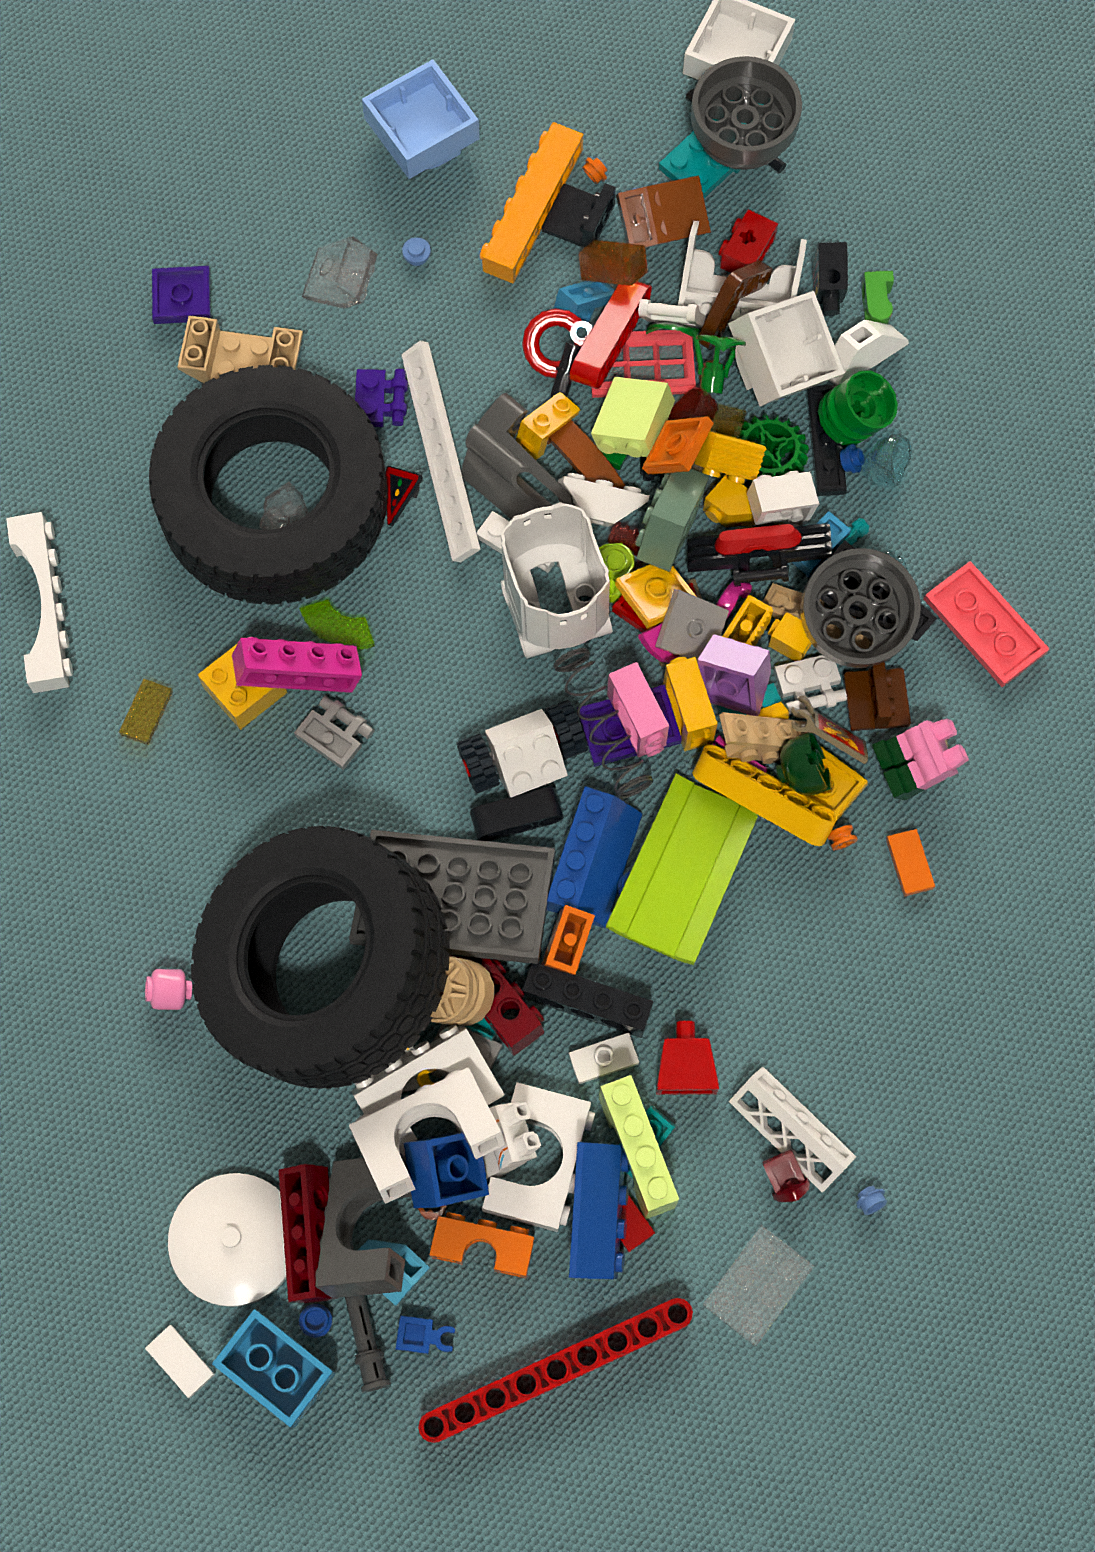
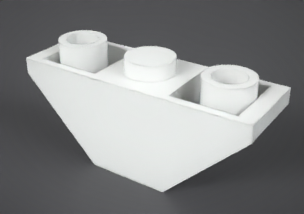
M869 320L861 321L841 334L835 344L845 374L830 381L838 386L855 373L868 371L908 345V339L892 325Z
M568 473L567 476H563L558 480V483L572 496L575 506L584 510L592 524L609 527L649 501L650 495L641 494V489L624 486V489L613 487V483L606 480H596V483L585 481V476L575 473Z

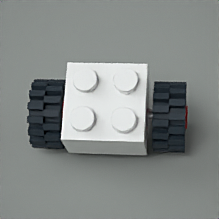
M568 700L545 708V713L540 709L485 730L491 749L490 753L481 734L456 742L463 767L475 793L483 792L500 784L494 766L496 765L500 780L510 798L568 776L563 759L566 760L588 751L581 722L578 720V715L575 713L573 705Z

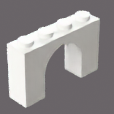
M456 1024L442 1030L439 1033L440 1038L429 1044L428 1041H424L411 1050L412 1055L403 1060L399 1059L395 1063H389V1067L375 1077L371 1074V1078L355 1083L356 1088L351 1090L363 1113L372 1114L385 1108L389 1102L401 1099L403 1088L408 1080L420 1071L441 1069L451 1073L469 1067L487 1105L503 1097L505 1094L464 1025L457 1027ZM411 1128L406 1131L401 1141L400 1153L404 1156L403 1143L417 1140Z
M469 1067L464 1070L453 1071L445 1079L435 1084L424 1085L417 1089L414 1094L404 1099L393 1100L385 1108L372 1114H364L349 1125L385 1204L415 1190L409 1173L401 1159L400 1145L406 1131L422 1119L442 1117L454 1122L462 1131L475 1159L505 1146L501 1130Z
M516 1082L511 1102H526L531 1113L526 1123L547 1129L557 1138L563 1152L562 1164L554 1177L536 1186H525L490 1177L488 1184L489 1195L485 1196L482 1211L558 1232L560 1225L566 1226L571 1209L565 1203L568 1193L574 1194L575 1174L573 1172L576 1165L577 1142H582L584 1130L591 1131L595 1112L590 1111L591 1102Z

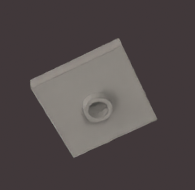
M674 589L655 647L679 657H686L687 659L696 657L698 663L699 656L713 634L721 636L729 610L684 591Z

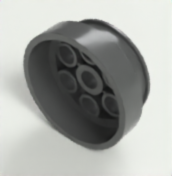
M740 56L729 58L713 65L697 82L691 107L692 128L703 149L718 163L741 170L759 168L776 159L794 140L802 112V98L793 78L777 64L758 57Z
M866 548L842 551L824 561L808 580L800 605L802 625L812 645L827 659L853 668H864L881 664L900 652L913 637L918 626L921 611L918 588L907 569L888 554ZM845 576L854 577L858 583L857 589H848L844 585L843 578ZM874 586L884 588L886 598L883 600L875 598L872 588ZM821 596H831L835 601V607L833 609L824 608L820 602ZM857 605L861 607L864 613L863 618H853L849 613L850 606ZM881 615L888 616L892 621V628L883 629L880 627L878 617ZM828 625H836L841 631L840 638L833 639L829 637L826 627ZM856 635H864L868 638V649H861L856 645Z

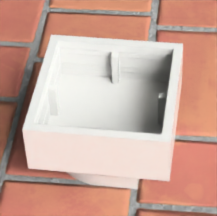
M713 0L685 52L683 74L699 80L713 65L723 60L740 56L762 58L779 66L792 41L795 19L748 0Z
M814 291L749 312L728 323L733 338L746 342V346H736V362L746 390L753 388L759 406L815 387L845 374Z

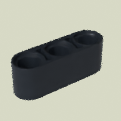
M553 787L542 788L511 798L483 804L470 810L476 837L479 841L497 840L548 826L564 818L556 790Z

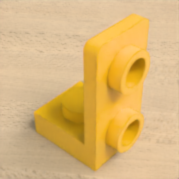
M557 393L521 421L516 441L537 460L544 455L549 437L576 417L580 412V408L563 393Z

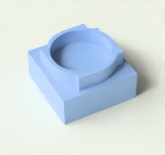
M433 59L362 98L364 119L408 179L427 169L443 165L460 155L463 148L480 139L479 119Z

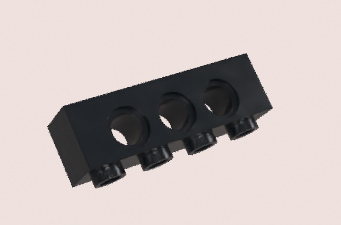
M540 963L531 964L522 990L525 995L523 999L640 1038L643 1037L653 1006V1001Z

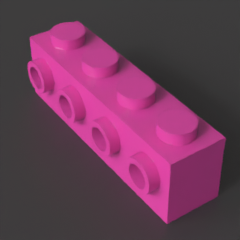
M248 637L240 638L232 653L237 686L352 693L362 677L357 646Z

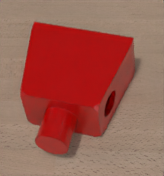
M694 1021L676 1022V1038L664 1039L656 1095L717 1094L719 1083L710 1040L708 1038H695Z

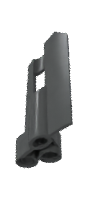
M504 393L495 400L478 424H475L467 435L466 447L468 449L461 469L462 478L511 520L516 515H522L537 508L552 506L549 501L518 476L523 472L532 474L559 498V502L575 506L572 496L514 439L516 433H518L521 421L526 416L527 410L510 395Z

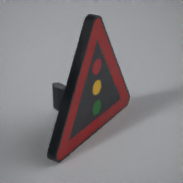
M387 466V525L394 526L411 497L417 498L423 476Z

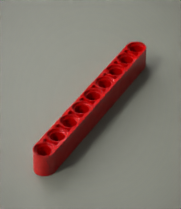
M674 1298L426 1413L419 1421V1433L428 1442H442L682 1330L692 1320V1307L686 1300L681 1298ZM679 1305L685 1310L686 1319L684 1322L678 1324L669 1319L668 1310L671 1306ZM643 1319L653 1321L656 1325L655 1335L649 1338L643 1337L638 1331V1323ZM620 1333L625 1337V1349L619 1352L610 1349L608 1337L611 1334ZM590 1347L596 1352L595 1363L585 1366L579 1362L577 1354L581 1348ZM552 1361H560L566 1366V1374L560 1380H553L547 1374V1367ZM522 1375H530L536 1381V1388L530 1394H522L517 1389V1381ZM492 1389H500L505 1394V1403L500 1408H491L487 1404L486 1397ZM463 1403L471 1404L475 1411L473 1419L467 1423L460 1422L456 1417V1409ZM438 1417L443 1422L444 1429L438 1437H430L426 1433L425 1425L430 1418Z

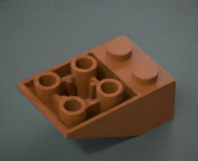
M699 176L637 188L616 195L628 252L689 238L693 221H699L697 236L711 233Z

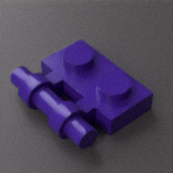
M357 369L355 401L364 410L374 427H384V417H392V425L402 426L404 416L407 414V404L404 403L405 393L408 391L406 371L404 369H396L394 371V379L386 380V370ZM385 393H393L392 403L385 404Z

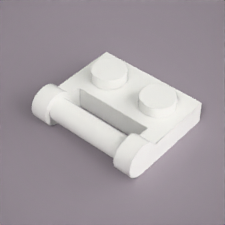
M641 299L639 302V317L651 323L667 322L702 328L706 321V316L699 312V305L696 304L677 306L651 303V300Z

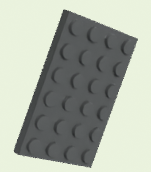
M371 830L370 838L410 864L420 873L433 890L442 908L441 911L445 916L448 928L445 931L449 934L450 949L447 950L449 955L539 964L548 906L547 900L555 859V848ZM356 905L349 940L352 945L365 946L364 921Z

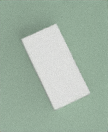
M169 1325L145 1348L188 1398H191L215 1375L172 1325Z

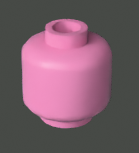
M156 969L151 976L146 977L145 1001H149L153 1009L180 1010L184 1006L185 999L191 1000L192 981L186 980L185 973L182 970Z

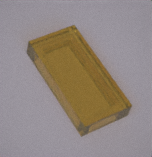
M143 679L119 730L120 735L149 745L173 693L172 689Z

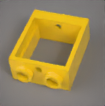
M686 657L675 658L665 667L663 685L666 687L682 738L683 750L688 751L713 744L717 721L696 657L689 659Z

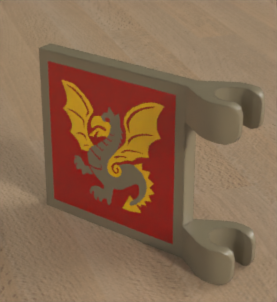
M799 696L798 701L804 703L806 708L797 710L795 707H792L791 712L795 717L806 718L807 721L804 724H798L792 720V727L798 732H813L848 755L866 764L868 761L866 741L815 711L807 697Z

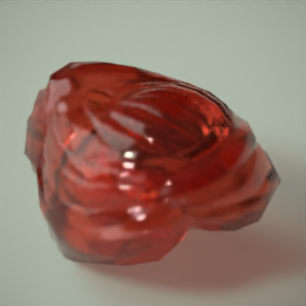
M695 387L690 389L673 405L668 420L708 416L714 422L718 417V404L705 389Z

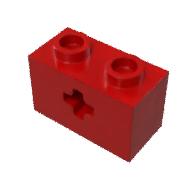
M748 209L743 219L739 217L732 228L731 233L733 235L731 239H725L719 250L718 255L722 256L720 268L731 273L756 261H763L776 239L778 223Z

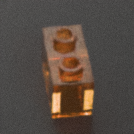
M594 240L579 252L581 280L633 286L647 273L645 245Z

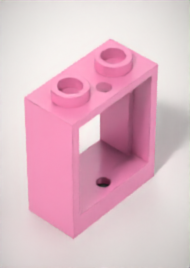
M635 662L610 673L608 676L607 696L614 710H619L617 716L627 736L632 735L629 740L638 758L644 755L648 757L657 755L666 746L669 724L638 663Z

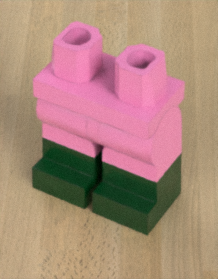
M944 719L935 723L926 720L891 739L881 740L872 744L882 770L887 771L884 773V776L895 799L905 801L946 778L958 774L956 768L969 760L962 745L958 744L948 749L945 740L957 735V730L952 720Z

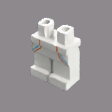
M517 1101L489 1108L501 1130L505 1146L483 1156L487 1181H490V1177L500 1178L537 1157L535 1151L540 1148L541 1144L538 1135L528 1130L526 1120L529 1119L531 1113L526 1102L520 1103ZM454 1124L456 1131H461L460 1128L456 1124Z

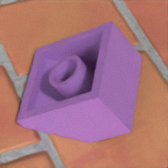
M713 634L698 658V666L710 703L744 714L758 716L771 674L770 651Z

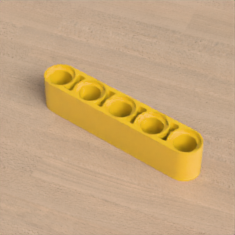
M716 745L704 746L692 772L695 779L815 846H823L838 818L830 808L806 795L793 791L789 785L782 783L755 766L742 762L739 758H728L726 750Z

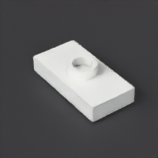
M629 1033L569 1052L578 1084L639 1064Z

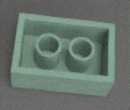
M690 469L688 472L665 473L660 489H657L652 504L645 513L642 522L645 524V529H641L635 544L640 547L636 559L668 572L671 571L695 521L710 477L709 475L694 469Z

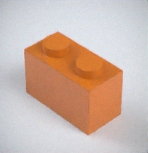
M565 905L558 913L542 964L575 975L595 915Z

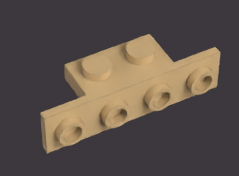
M725 712L719 715L727 744L725 745L727 757L739 758L742 762L760 760L763 764L775 763L780 760L782 748L788 741L808 733L796 731L792 727V720ZM794 720V721H795L796 723H798V724H804V723H805V721H796V720Z

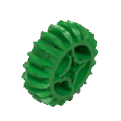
M766 413L763 415L762 421L754 416L751 424L744 421L741 430L737 429L735 431L734 437L748 441L757 439L758 444L766 446L765 456L762 458L763 462L757 477L762 475H770L771 477L782 476L791 471L804 472V466L808 462L806 454H808L809 447L807 444H804L806 441L805 434H799V425L790 427L791 421L789 418L783 423L780 421L778 414L774 417V420H770ZM791 452L792 459L786 465L781 466V458L785 457L786 453ZM748 479L747 484L749 487L753 480Z

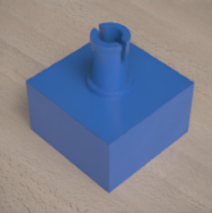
M462 1131L403 1143L408 1173L415 1187V1190L411 1191L413 1208L440 1207L489 1195L483 1156L475 1159Z

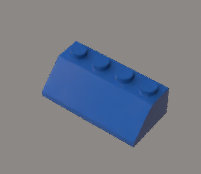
M584 787L548 894V911L559 913L565 905L595 915L592 925L606 928L618 891L617 884L624 873L643 813L614 795Z
M577 1142L569 1278L617 1279L618 1272L623 1273L625 1255L624 1252H620V1239H625L627 1222L626 1219L621 1218L622 1205L627 1206L629 1194L628 1186L624 1185V1172H629L630 1166L622 1145Z

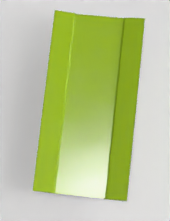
M676 773L607 922L606 928L624 938L673 959L694 965L758 818V814L729 798L695 785L694 782Z

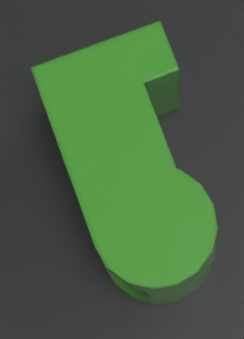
M893 271L864 272L861 282L864 320L889 324L893 306L888 300L887 294H890L894 283Z

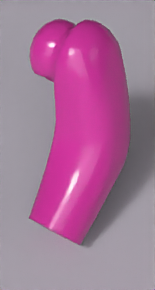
M733 580L726 587L716 605L729 610L727 618L734 609L739 596L747 598L750 595L752 585L750 583H741V586L735 587Z

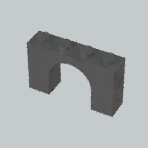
M400 1153L401 1159L407 1169L406 1157ZM365 1159L333 1161L332 1174L329 1178L328 1202L324 1211L325 1223L323 1236L320 1240L321 1250L316 1270L315 1287L331 1298L401 1292L405 1259L389 1247L358 1251L354 1250L352 1235L359 1216L370 1205L383 1200ZM411 1192L399 1198L412 1197Z

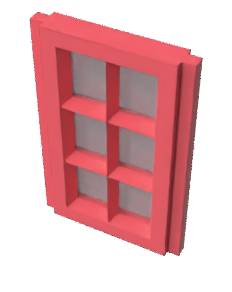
M657 330L646 334V331H633L599 389L591 387L592 398L606 397L614 377L668 383L673 395L696 394L692 337L677 330Z

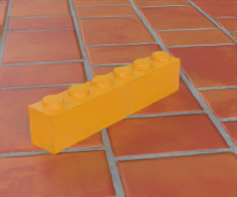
M555 122L551 124L548 132L544 131L542 133L537 153L531 154L525 176L521 175L516 183L514 197H509L506 201L503 218L501 221L497 220L492 229L493 237L481 249L480 259H482L483 272L514 284L542 230V225L562 185L566 184L583 151V133Z

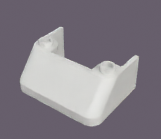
M693 221L689 235L678 306L699 305V312L705 315L707 319L727 277L713 275L715 268L713 256L707 251L695 249L699 221ZM801 239L796 266L780 265L776 267L771 274L769 284H766L759 291L740 299L729 323L749 312L797 297L807 240Z

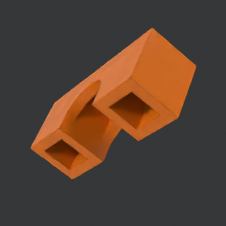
M447 1212L446 1217L438 1216L429 1254L431 1258L463 1265L467 1249L474 1243L484 1242L491 1245L496 1252L494 1272L527 1278L535 1240L534 1236L529 1235L528 1229L510 1226V1230L506 1231L497 1229L498 1223L478 1219V1224L465 1222L466 1216Z

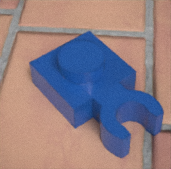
M400 1315L396 1350L429 1354L430 1345H436L442 1352H452L453 1346L443 1345L441 1337L445 1333L455 1334L456 1330L451 1326H443L438 1330H432L434 1320Z

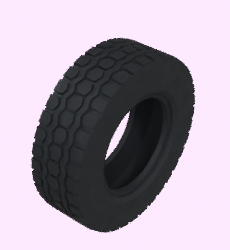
M258 365V368L254 369L253 366L240 368L235 373L232 370L219 375L220 378L218 379L212 378L203 383L202 388H196L186 396V400H181L172 410L173 415H169L162 425V432L159 431L154 443L155 449H152L149 467V490L153 508L170 549L183 567L205 586L208 585L210 589L222 595L226 593L229 598L243 601L245 599L247 603L262 604V602H266L267 605L282 604V601L287 603L302 601L301 598L303 597L308 599L319 595L320 591L325 590L326 592L338 585L339 580H345L353 573V568H358L366 559V553L369 554L377 541L376 537H379L386 515L388 500L387 477L379 438L364 410L360 408V405L349 394L347 395L341 387L335 383L331 385L328 379L318 374L313 376L310 371L300 368L293 370V367L278 365V368L273 367V365ZM266 442H286L303 447L317 456L329 471L326 490L315 508L293 524L270 530L251 529L228 520L212 504L213 487L220 471L232 457L248 447Z
M311 826L307 827V829L288 831L289 834L282 833L270 838V842H263L252 849L253 853H247L236 863L237 866L231 868L223 877V883L217 885L210 897L212 899L210 904L207 903L201 915V918H203L202 922L198 923L194 937L197 940L196 943H193L191 957L194 961V964H191V980L195 983L192 985L194 998L199 1002L197 1008L201 1018L205 1021L204 1024L214 1039L233 1057L247 1066L289 1084L317 1089L339 1088L352 1085V1082L359 1083L369 1079L371 1074H379L389 1067V1063H395L406 1054L404 1050L411 1048L421 1037L419 1033L425 1031L432 1020L431 1014L436 1012L442 998L439 996L440 992H444L447 980L445 971L449 970L450 955L447 953V950L450 949L449 934L445 931L448 928L436 895L420 873L410 864L363 834L339 827ZM337 901L355 902L362 915L366 934L364 956L357 975L347 990L327 1007L310 1014L290 1015L282 1004L276 983L278 957L287 936L294 926L314 909Z

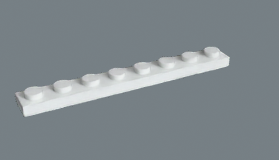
M419 341L401 355L452 561L462 562L481 549L429 343Z

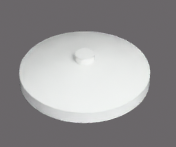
M229 1173L212 1177L202 1182L184 1197L171 1220L168 1233V1251L177 1277L190 1292L215 1305L238 1307L258 1302L272 1294L286 1280L281 1198L280 1191L275 1186L253 1175Z

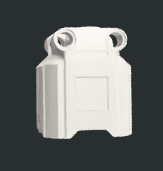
M559 502L552 506L537 508L525 514L514 516L501 533L504 580L501 581V587L526 659L551 652L554 649L574 647L588 640L611 634L613 630L609 618V570L601 556L593 534L590 518L586 516L584 510ZM557 562L573 612L555 614L541 609L530 570L545 563ZM586 595L591 597L592 599L584 602L580 601L578 598L580 596Z

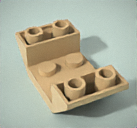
M188 316L177 367L178 370L202 383L212 378L218 379L220 378L219 375L233 370L235 373L240 368L253 366L254 369L258 368V365H273L278 368V365L290 366L293 367V370H296L303 331L274 327L271 338L220 331L217 319Z

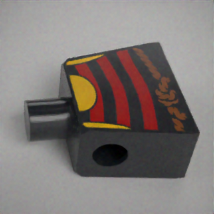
M847 242L818 243L812 260L813 291L818 303L823 306V315L825 316L840 314V303L843 302L848 290Z

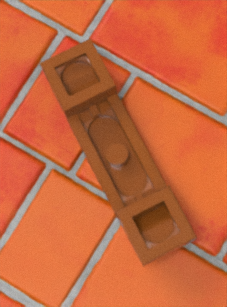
M572 420L549 437L547 444L551 443L580 475L585 476V481L596 483V480H606L612 482L613 487L624 489V486H626L602 452Z

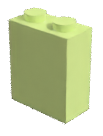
M614 377L591 432L597 448L606 454L619 453L636 458L641 456L648 457L665 422L668 420L675 402L668 383Z

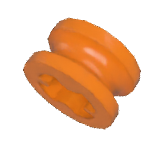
M845 825L831 831L827 839L833 842L831 845L833 851L846 848L858 841L857 836L851 833L853 831L852 825Z

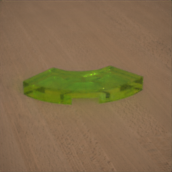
M328 599L299 608L306 625L320 639H324L332 644L341 643L357 646V650L375 647L365 617L351 618L341 615L333 609Z

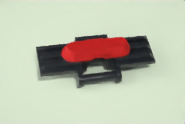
M765 524L737 527L736 530L723 531L720 535L687 539L688 572L733 569L735 587L741 586V583L777 579L787 582L789 581L788 563L832 557L830 524L795 527L790 524ZM769 556L773 561V567H776L750 570V559Z

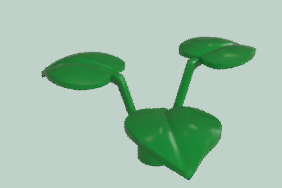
M656 323L647 328L646 334L659 329L681 331L691 336L694 341L698 362V374L701 375L700 391L723 394L724 378H728L729 369L736 357V347L732 346H746L745 341L731 337L719 338L714 335H698L699 329L676 323ZM699 340L707 341L715 346L713 363L706 362L705 368ZM729 348L731 354L723 369V364L718 363L720 349L724 352Z

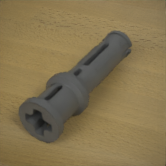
M365 1295L345 1297L358 1351L354 1361L355 1365L360 1367L364 1384L361 1387L362 1393H367L391 1385L389 1379H386L382 1363L384 1352L381 1349H377Z

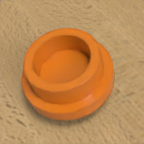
M588 157L585 160L586 164L582 167L583 171L595 184H598L601 180L604 182L607 179L605 172L608 171L598 158L592 160Z

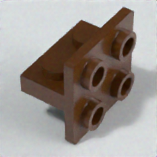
M885 662L869 667L868 671L846 672L844 674L851 731L910 726L911 718L904 669H885Z

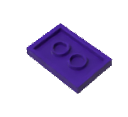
M665 685L650 688L669 724L667 743L664 748L681 744L682 738ZM608 699L582 706L580 715L584 718H596L608 715L615 710ZM617 714L609 717L597 727L592 734L593 741L606 743L627 736ZM579 718L593 767L602 765L604 755L614 744L596 745L589 740L592 729L602 719L587 721ZM627 739L615 747L605 758L604 763L607 764L637 756L630 740Z

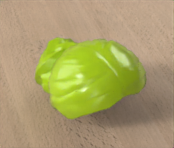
M621 543L604 544L599 547L603 561L609 570V602L613 604L622 596L615 586L616 579L633 572L635 568V557L632 551Z

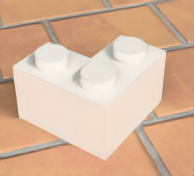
M791 471L782 476L775 477L762 475L752 481L747 491L755 525L779 523V525L790 524L793 527L805 526L819 505L810 472L799 473L798 471Z

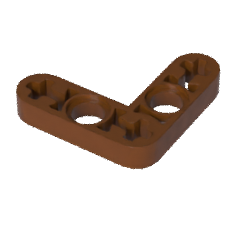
M759 260L731 272L724 281L699 335H714L721 338L740 299L762 289L771 277L772 267ZM699 340V343L708 350L714 349L715 346L713 344Z

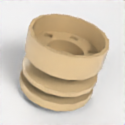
M450 956L449 970L445 971L447 980L444 992H440L439 996L442 998L436 1012L431 1014V1022L471 1026L481 1021L491 1009L494 1000V983L490 973L480 963Z

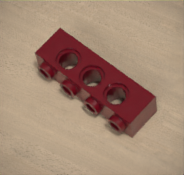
M450 955L480 963L490 973L494 985L500 987L499 992L494 995L491 1009L484 1019L513 1056L544 1034L541 1024L544 1018L534 1005L529 1008L522 1000L525 995L515 982L509 984L503 975L506 974V971L498 960ZM509 1009L519 1011L518 1016L512 1020L503 1017L504 1013Z
M301 1164L278 1169L288 1302L315 1303L338 1299L331 1298L315 1287L316 1270L321 1250L320 1240L323 1236L325 1223L324 1211L329 1195L328 1167Z

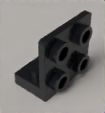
M605 183L601 193L596 192L593 195L563 184L542 225V232L593 251L614 209L616 187Z

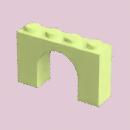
M629 1075L600 1086L599 1101L609 1128L615 1129L622 1144L634 1179L633 1190L644 1218L649 1219L675 1209L679 1197L632 1076Z

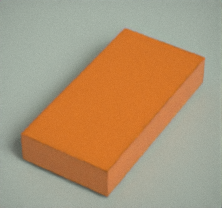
M917 829L887 836L886 842L904 897L933 890L935 884Z

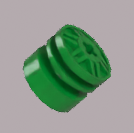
M859 371L824 394L819 403L818 410L820 424L826 434L836 443L844 446L850 444L857 445L892 423L897 414L898 403L893 388L884 377L873 371Z

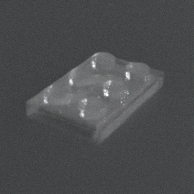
M761 1225L702 1306L756 1347L811 1272L814 1265Z

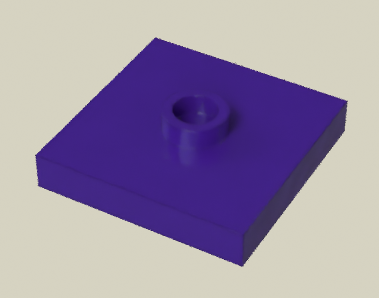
M209 266L152 269V320L154 324L187 323L188 316L211 318Z

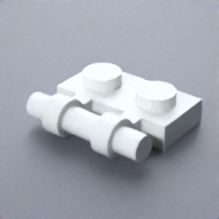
M823 655L775 666L774 674L782 698L793 695L795 701L785 704L789 715L792 714V707H795L797 710L806 708L804 703L798 701L799 696L807 697L805 692L820 689V695L808 697L813 708L822 706L826 708L835 707L836 703L847 700L845 689L833 691L831 688L833 685L840 684L841 677L836 663Z

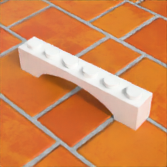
M42 512L6 518L9 544L16 557L23 556L32 566L41 595V620L38 635L30 654L24 655L27 684L33 693L70 687L68 676H73V669L70 658H66L65 649L69 648V640L66 630L62 631L61 621H65L66 617L63 604L58 602V594L62 593V586L59 576H55L54 567L58 566V557L55 548L51 549L50 540L55 539L52 522H47Z

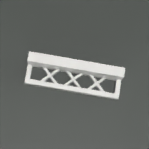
M764 1067L752 1075L729 1101L781 1153L791 1149L802 1174L822 1193L856 1158L833 1133ZM748 1090L758 1099L759 1109L750 1108L741 1100ZM767 1116L778 1118L782 1124V1131H773L768 1126ZM790 1139H799L805 1145L806 1154H797L791 1148ZM814 1162H823L833 1173L824 1180L815 1172Z

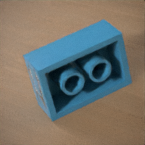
M256 1309L251 1312L212 1363L213 1366L290 1428H295L336 1374V1372Z

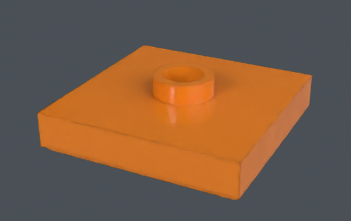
M708 416L666 421L642 469L648 475L690 471L714 422Z

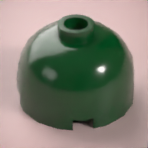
M808 732L788 741L780 754L781 765L776 766L780 781L782 783L787 782L793 791L801 795H815L832 789L829 768L825 769L822 759H825V756L815 735Z

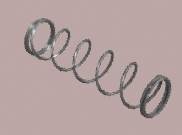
M587 648L574 649L559 657L555 661L553 668L557 672L575 671L566 682L565 692L573 696L588 695L579 705L577 715L580 719L587 721L602 719L592 729L589 740L596 745L614 744L604 755L602 766L608 770L627 769L616 781L614 791L618 795L617 797L621 799L634 796L647 789L653 783L652 776L643 775L623 784L617 790L620 780L632 769L644 763V760L616 768H610L605 765L604 761L608 754L619 744L631 738L632 735L606 743H597L592 740V734L597 727L609 717L619 713V710L596 718H584L580 715V709L583 704L597 692L606 689L607 686L604 685L586 693L574 694L568 691L567 686L571 679L582 669L593 665L595 662L590 661L581 667H577L589 658L590 652ZM585 653L580 659L576 660L575 662L562 667H558L562 662H564L568 658L573 657L577 654ZM646 781L645 783H643V784L640 785L639 787H637V788H635V789H632V790H630V791L624 792L625 790H627L628 788L632 787L633 785H636V784H638V783H640V782Z

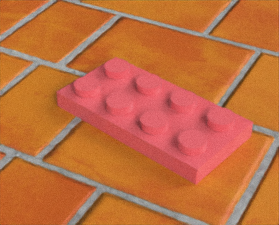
M971 561L924 596L923 600L1001 687H1004L1049 651V647Z

